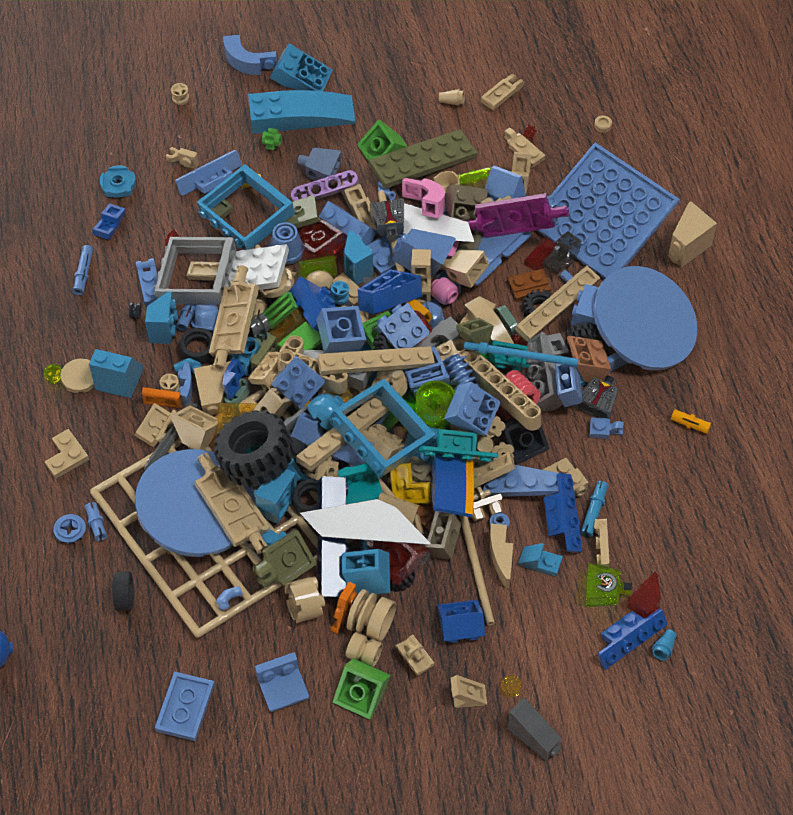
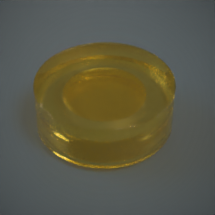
M508 675L502 679L501 691L504 695L515 697L520 694L522 682L519 677Z

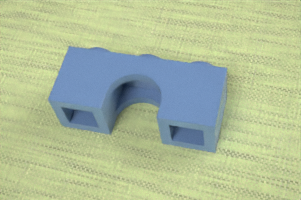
M329 201L319 217L347 235L350 230H353L356 235H360L365 245L370 244L377 234L375 229Z

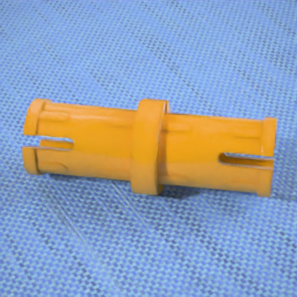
M677 409L674 410L671 421L685 425L688 429L693 428L705 434L708 433L711 426L710 422L696 418L694 414L689 415ZM683 418L696 422L699 425L683 420Z

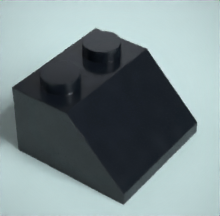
M514 417L504 421L505 429L501 431V435L498 437L500 442L513 446L514 464L517 465L550 449L542 426L537 430H528Z

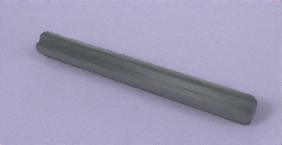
M189 401L184 407L186 408L191 405L197 408V404ZM174 424L144 465V471L156 460L165 456L179 436Z

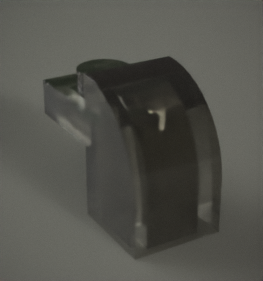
M567 231L556 240L555 250L543 260L542 265L555 275L564 268L568 269L580 251L582 240Z

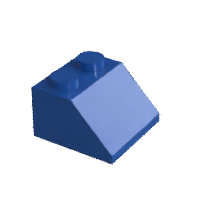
M478 600L437 605L444 641L454 643L460 639L476 640L481 636H485L483 611Z

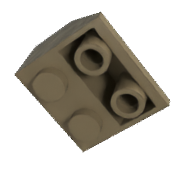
M455 184L446 187L445 206L448 216L462 221L476 220L475 206L487 199L488 189Z

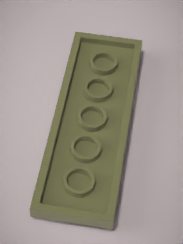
M461 129L369 159L368 165L386 189L402 183L404 178L415 179L476 158L478 152Z

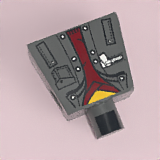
M404 198L370 203V215L378 235H387L389 241L397 240L398 234L404 232Z
M606 376L603 381L593 378L582 391L583 402L576 404L575 408L596 418L610 419L618 394V388L613 386L616 380L612 376Z

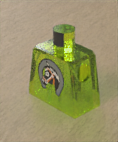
M588 563L585 607L617 605L620 594H632V583L620 582L621 571Z

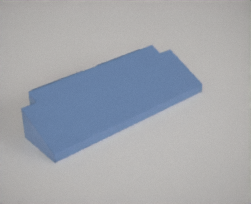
M531 231L485 238L483 234L478 251L485 252L489 266L474 285H479L499 267L503 256L509 257L529 239ZM443 270L441 273H439L436 276V279H440L442 277H446L449 279L446 270ZM453 282L458 287L459 295L461 293V284Z

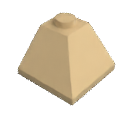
M191 405L171 416L181 442L187 445L189 449L202 450L208 447L223 423L222 420Z

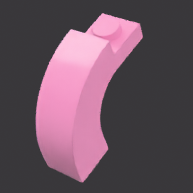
M409 178L402 180V197L422 201V215L433 218H440L445 211V190L440 184L425 178L422 181Z

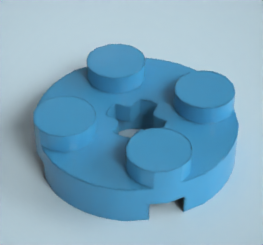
M112 166L108 168L105 174L104 172L101 174L100 185L106 197H128L133 193L136 179L134 173L129 171L127 167Z

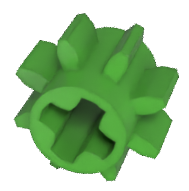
M268 128V132H263L262 144L266 145V149L274 150L276 147H280L282 134L278 133V129Z

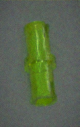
M490 167L475 171L472 169L470 172L459 174L460 185L470 182L477 183L478 180L488 178L491 171Z

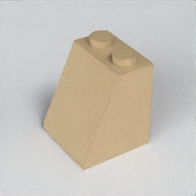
M693 202L688 203L672 235L668 255L670 260L680 268L712 246L717 225L713 219Z

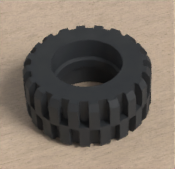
M254 410L252 413L245 412L239 417L235 416L230 423L227 422L223 426V430L218 432V438L214 442V455L227 479L240 486L243 484L245 487H251V485L261 486V483L266 482L267 484L271 482V479L278 478L281 472L288 468V463H291L294 453L293 440L282 419L274 413L263 410L262 412ZM264 443L258 450L244 454L250 447Z

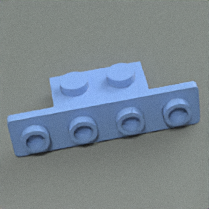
M233 150L176 179L175 182L179 193L183 196L195 189H199L204 194L209 193L232 175V170L242 166L239 154L236 150Z

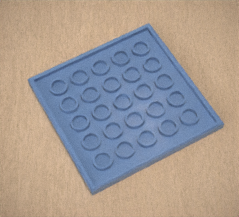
M595 142L551 194H554L557 201L556 207L568 206L569 217L554 218L555 228L536 231L605 279L612 272L626 267L680 203V199Z

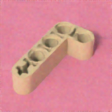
M299 336L289 337L277 355L279 372H282L292 359L297 356L320 375L318 360L304 355L303 339ZM347 373L320 375L325 379L324 384L320 387L321 389L335 394H343L347 391Z

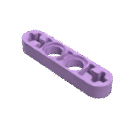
M348 170L295 187L291 192V197L293 201L300 200L296 196H298V192H301L303 194L301 199L308 197L306 189H308L310 196L315 195L317 200L358 185L359 178L354 171ZM348 176H351L353 178V182L349 183V181H346L348 180ZM341 178H342V180L344 181V182H343V183H344L343 186H342L341 181H340ZM331 181L338 182V186L335 189L329 188ZM319 186L321 187V192L313 194L312 188Z

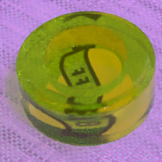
M57 364L48 365L43 372L45 380L49 383L61 381V366Z

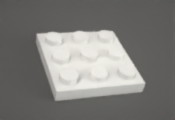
M287 244L236 251L226 287L231 286V282L235 278L237 266L244 265L248 267L245 280L247 284L255 283L259 286V290L278 288L289 252Z

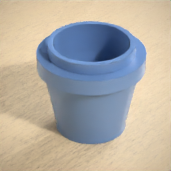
M287 222L280 223L274 227L272 239L268 247L287 244L289 252L285 264H293L304 255V242L293 224Z

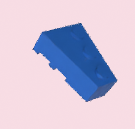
M392 269L386 271L358 289L359 310L368 314H377L378 312L421 297V275Z
M300 276L289 292L297 300V307H302L305 311L303 315L314 330L319 332L316 319L321 309L336 307L335 301L332 299L330 290L326 287H319Z

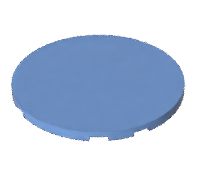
M628 266L612 272L598 287L593 305L597 328L609 347L611 346L623 360L647 370H664L676 366L690 354L697 338L696 315L685 293L670 278L650 268Z
M180 450L159 458L144 472L136 489L135 508L138 520L144 531L161 547L184 556L202 557L207 554H218L233 545L195 486V480L205 475V470L197 460L201 454L209 453L215 465L220 467L214 452L207 450ZM244 486V488L256 504L253 486Z

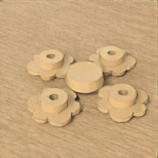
M494 417L487 437H481L477 440L476 448L478 451H492L493 453H498V456H501L503 452L507 453L510 451L511 454L513 453L514 448L512 445H506L504 442H501L499 446H494L491 439L495 435L500 436L501 431L505 429V423L500 421V417ZM461 429V430H457V431H462V432H469V431L462 430V429ZM473 457L474 468L486 463L480 461V458Z

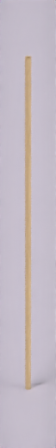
M379 191V201H387L385 192ZM397 240L390 241L392 250L395 247ZM395 262L397 271L405 272L404 267ZM434 394L429 399L437 429L445 430L437 395ZM459 515L486 624L491 626L495 622L468 517Z

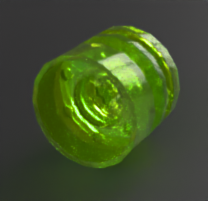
M433 380L424 383L417 391L414 412L428 427L444 430L451 424L444 418L455 391L443 381Z

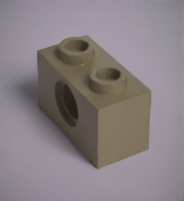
M435 511L427 539L431 544H426L425 546L433 558L452 560L461 528V523L455 514Z

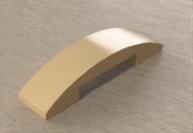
M480 296L464 305L472 320L481 318L494 325L490 342L491 340L514 344L498 316Z

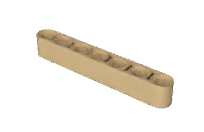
M454 340L453 344L458 354L466 356V359L462 362L469 363L465 369L472 370L468 376L475 377L474 381L487 393L499 400L500 405L526 429H539L541 427V410L539 406L478 351L464 349L465 340Z

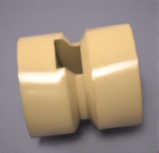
M355 632L350 639L345 656L349 659H360L361 662L374 667L381 655L383 643L375 639L368 641L367 636Z

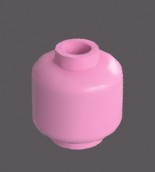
M446 277L433 281L431 295L437 301L446 305L453 303L457 299L458 287Z

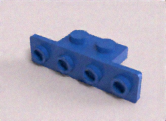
M558 473L559 493L544 497L548 534L552 537L565 534L567 551L579 553L582 552V539L580 537L579 519L576 509L574 482L571 474Z
M659 608L645 619L631 611L601 633L602 638L609 645L598 652L602 667L608 669L667 626L664 611Z

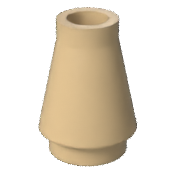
M460 89L439 93L440 103L456 106L464 104L465 94Z

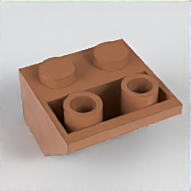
M568 336L567 340L572 356L575 359H579L577 369L583 380L591 382L593 378H597L603 381L611 367L602 341Z

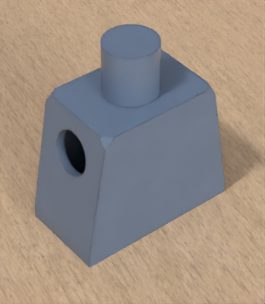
M313 148L309 157L299 155L297 164L305 167V176L314 181L337 174L341 165V151Z

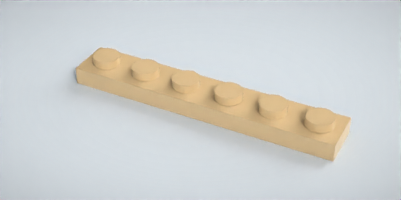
M586 266L516 325L515 330L527 342L530 341L577 300L579 291H583L585 284L593 286L599 281L600 277Z
M431 346L318 354L317 357L320 375L421 368L435 364Z
M374 396L347 418L362 432L386 414L389 409L377 396ZM332 428L296 456V462L312 471L346 445L347 442L336 429Z

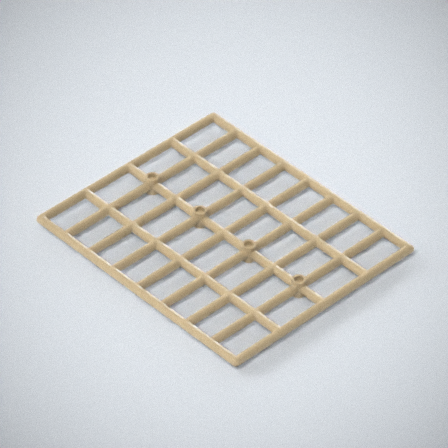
M261 389L246 399L257 401L264 397L267 392ZM239 408L235 410L227 409L215 416V418L223 421L220 427L222 430L226 424L224 420L237 413ZM288 410L282 415L285 420L292 417ZM180 437L175 440L167 453L176 452L175 448L183 444ZM209 446L202 449L213 452ZM152 454L93 487L90 490V494L194 636L199 638L282 585L279 581H276L253 595L249 594L229 567L246 555L255 565L262 561L254 551L256 549L252 543L249 544L247 541L240 544L242 549L226 559H223L219 553L210 554L216 565L197 575L183 555L171 552L163 547H159L145 555L125 528L138 519L137 512L135 511L124 519L119 520L100 492L119 482L135 504L136 492L125 478L143 468ZM302 465L299 467L301 472L305 469ZM379 478L383 493L396 497ZM308 491L317 502L312 506L318 505V491ZM292 504L287 509L292 518L278 527L273 528L265 518L270 529L278 535L281 531L285 532L298 524L318 549L317 535ZM346 538V543L350 544L356 539ZM165 553L172 554L191 579L173 591L151 563V561ZM315 555L313 558L317 563V555ZM221 570L234 587L240 586L242 591L241 597L244 599L226 612L219 609L215 597L203 583ZM195 586L218 615V617L200 628L178 600L179 596Z

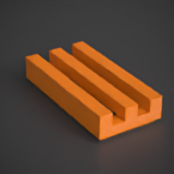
M145 387L142 389L144 404L153 405L156 403L159 406L181 408L182 406L180 392Z

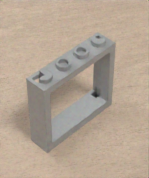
M170 237L168 245L165 246V256L161 260V270L157 274L158 281L154 285V296L158 299L165 293L172 292L173 299H176V304L220 305L224 287H226L237 251L234 238ZM178 253L222 254L213 289H168Z

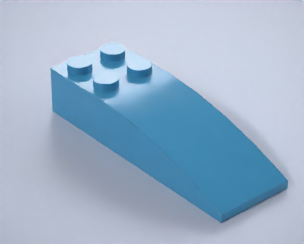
M309 90L248 94L253 134L263 133L264 131L268 132V128L288 131L356 124L352 95Z

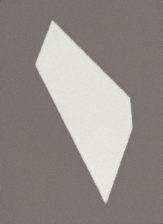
M404 203L403 234H408L411 229L452 236L456 238L455 241L474 242L468 222L442 215L440 218L422 215V208Z
M379 499L300 513L322 537L431 544L396 507Z

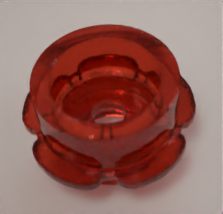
M528 124L523 134L526 139H533L537 131L534 129L535 125Z

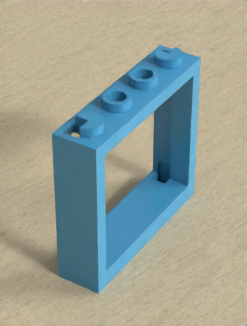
M246 164L197 202L199 215L203 219H208L215 229H220L225 237H233L235 245L239 249L242 248L244 250L255 247L273 232L276 225L284 223L295 214L293 202ZM246 182L279 210L250 234L243 237L211 209Z
M382 379L334 409L328 420L333 425V428L344 437V440L354 448L358 456L369 465L370 469L379 478L417 454L418 447L429 446L435 437V433L385 379ZM375 395L417 440L388 460H385L345 416V414Z

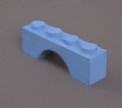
M303 412L297 419L291 437L302 441L305 445H311L324 435L320 425L321 420L319 418L314 419L312 415ZM348 443L331 455L337 461L343 460L348 462V465L351 467L365 463Z

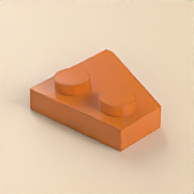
M348 582L338 599L334 618L337 620L331 627V631L339 634L348 619L350 608L358 595L356 593V584Z

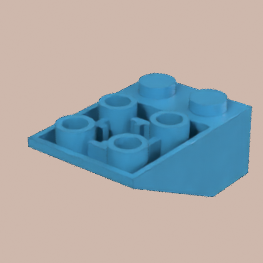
M289 43L281 53L270 78L284 87L296 90L323 91L333 70Z

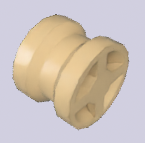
M183 83L174 84L171 88L172 101L177 105L186 104L189 101L188 87Z
M165 374L161 377V390L179 392L180 385L176 375Z

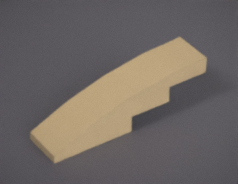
M348 176V180L346 181H349V183L353 182V178L351 176ZM341 178L340 181H341V184H342V186H343V185H344V183H343L344 181H343L342 178ZM361 184L342 191L353 216L376 230L370 215V201L365 196Z

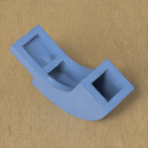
M240 35L223 36L225 57L228 63L236 70L246 74L261 75V70L275 68L277 64L276 51L251 53L242 47Z

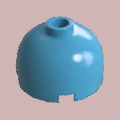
M325 393L313 398L307 407L314 419L318 417L322 421L320 425L329 431L333 428V425L328 420L333 410L344 404V401L338 395L333 396Z

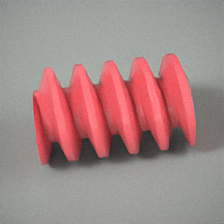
M512 370L505 375L535 404L539 402L541 397L539 389L525 378L520 371Z

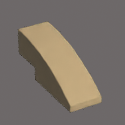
M491 524V557L499 579L505 588H509L513 543H505L507 525Z

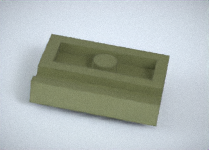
M270 334L266 340L262 341L257 354H253L250 360L252 373L267 352H273L275 347L278 348L277 337Z

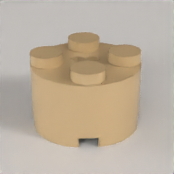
M308 577L285 584V594L289 593V600H286L292 619L296 620V623L323 615L322 607L325 606V600L323 595L318 593L316 577Z

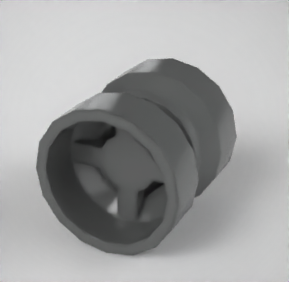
M264 313L257 315L256 319L251 320L249 333L253 338L258 336L261 331L267 332L271 329Z

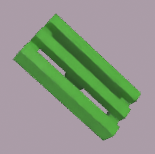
M286 291L263 313L267 317L271 329H274L298 307L292 293Z

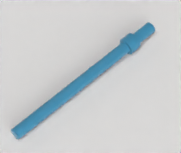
M465 342L464 349L479 351L480 354L493 353L578 367L579 359L491 346L484 342H480V344Z

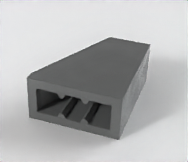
M523 697L509 712L508 730L547 761L551 756L555 757L560 752L562 738Z

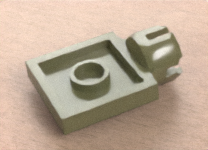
M294 529L262 551L264 559L253 567L254 576L258 575L256 579L264 587H268L276 581L285 586L286 583L293 581L317 563L299 531Z

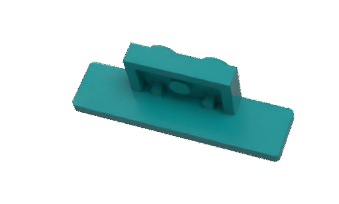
M439 429L437 430L436 447H418V452H424V456L443 454V458H454V455L461 456L462 460H473V457L480 458L482 462H491L492 459L498 458V453L476 451L477 433Z

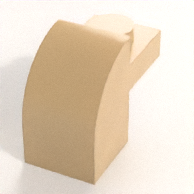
M514 152L512 172L522 176L525 193H527L532 154Z

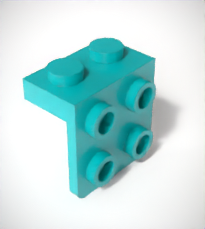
M366 462L358 466L337 470L338 477L346 478V484L349 486L346 503L353 504L379 499V495L383 491L378 475L370 469Z

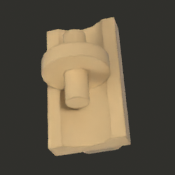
M481 487L475 488L474 500L478 499V501L473 504L472 519L474 522L485 518L482 508L488 507L491 516L502 512L500 501L503 498L501 493L485 498L491 495L490 490L483 491Z
M414 635L396 645V649L417 676L434 666L433 660Z

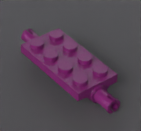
M545 193L476 204V220L466 222H468L471 231L483 232L484 237L489 238L555 228L554 218L569 217V209L567 205L552 208Z

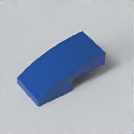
M109 203L101 213V220L93 228V235L109 240L118 228L125 214V208Z
M232 359L223 377V387L227 398L230 400L241 388L239 380L244 375L239 359Z

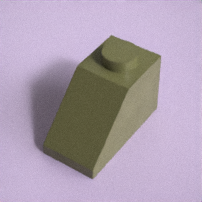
M481 318L456 325L461 339L466 342L478 344L484 342L489 344L494 325Z

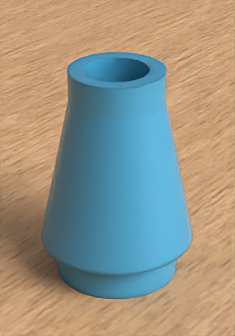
M666 630L653 645L652 653L654 657L665 661L672 656L674 642L677 637L674 631Z

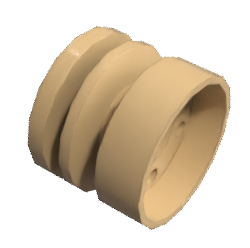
M362 589L350 608L347 629L351 631L356 629V632L362 634L367 627V637L381 642L392 624L397 604L395 601L382 597L376 604L377 595L375 593L369 594L368 590Z

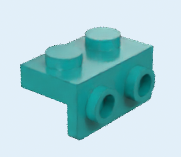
M491 340L490 342L491 346L528 351V346L496 340ZM489 353L488 361L494 364L495 368L505 369V366L512 367L511 370L523 372V369H528L530 364H526L525 358Z

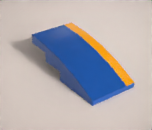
M436 454V456H433L434 461L432 464L433 480L431 483L433 510L472 517L474 504L473 460H462L461 456L454 455V458H443V454Z

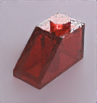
M655 571L632 594L627 604L628 609L644 619L658 610L661 602L659 579Z

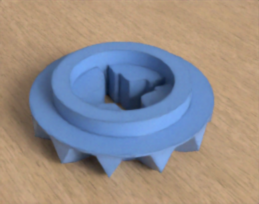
M74 514L60 517L54 525L55 537L60 542L63 541L66 544L69 542L76 543L79 538H83V534L86 532L84 520ZM72 524L74 530L68 535L65 529H69Z

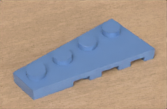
M515 465L516 469L484 483L483 491L490 490L491 495L486 497L500 493L502 497L553 495L559 493L558 473Z

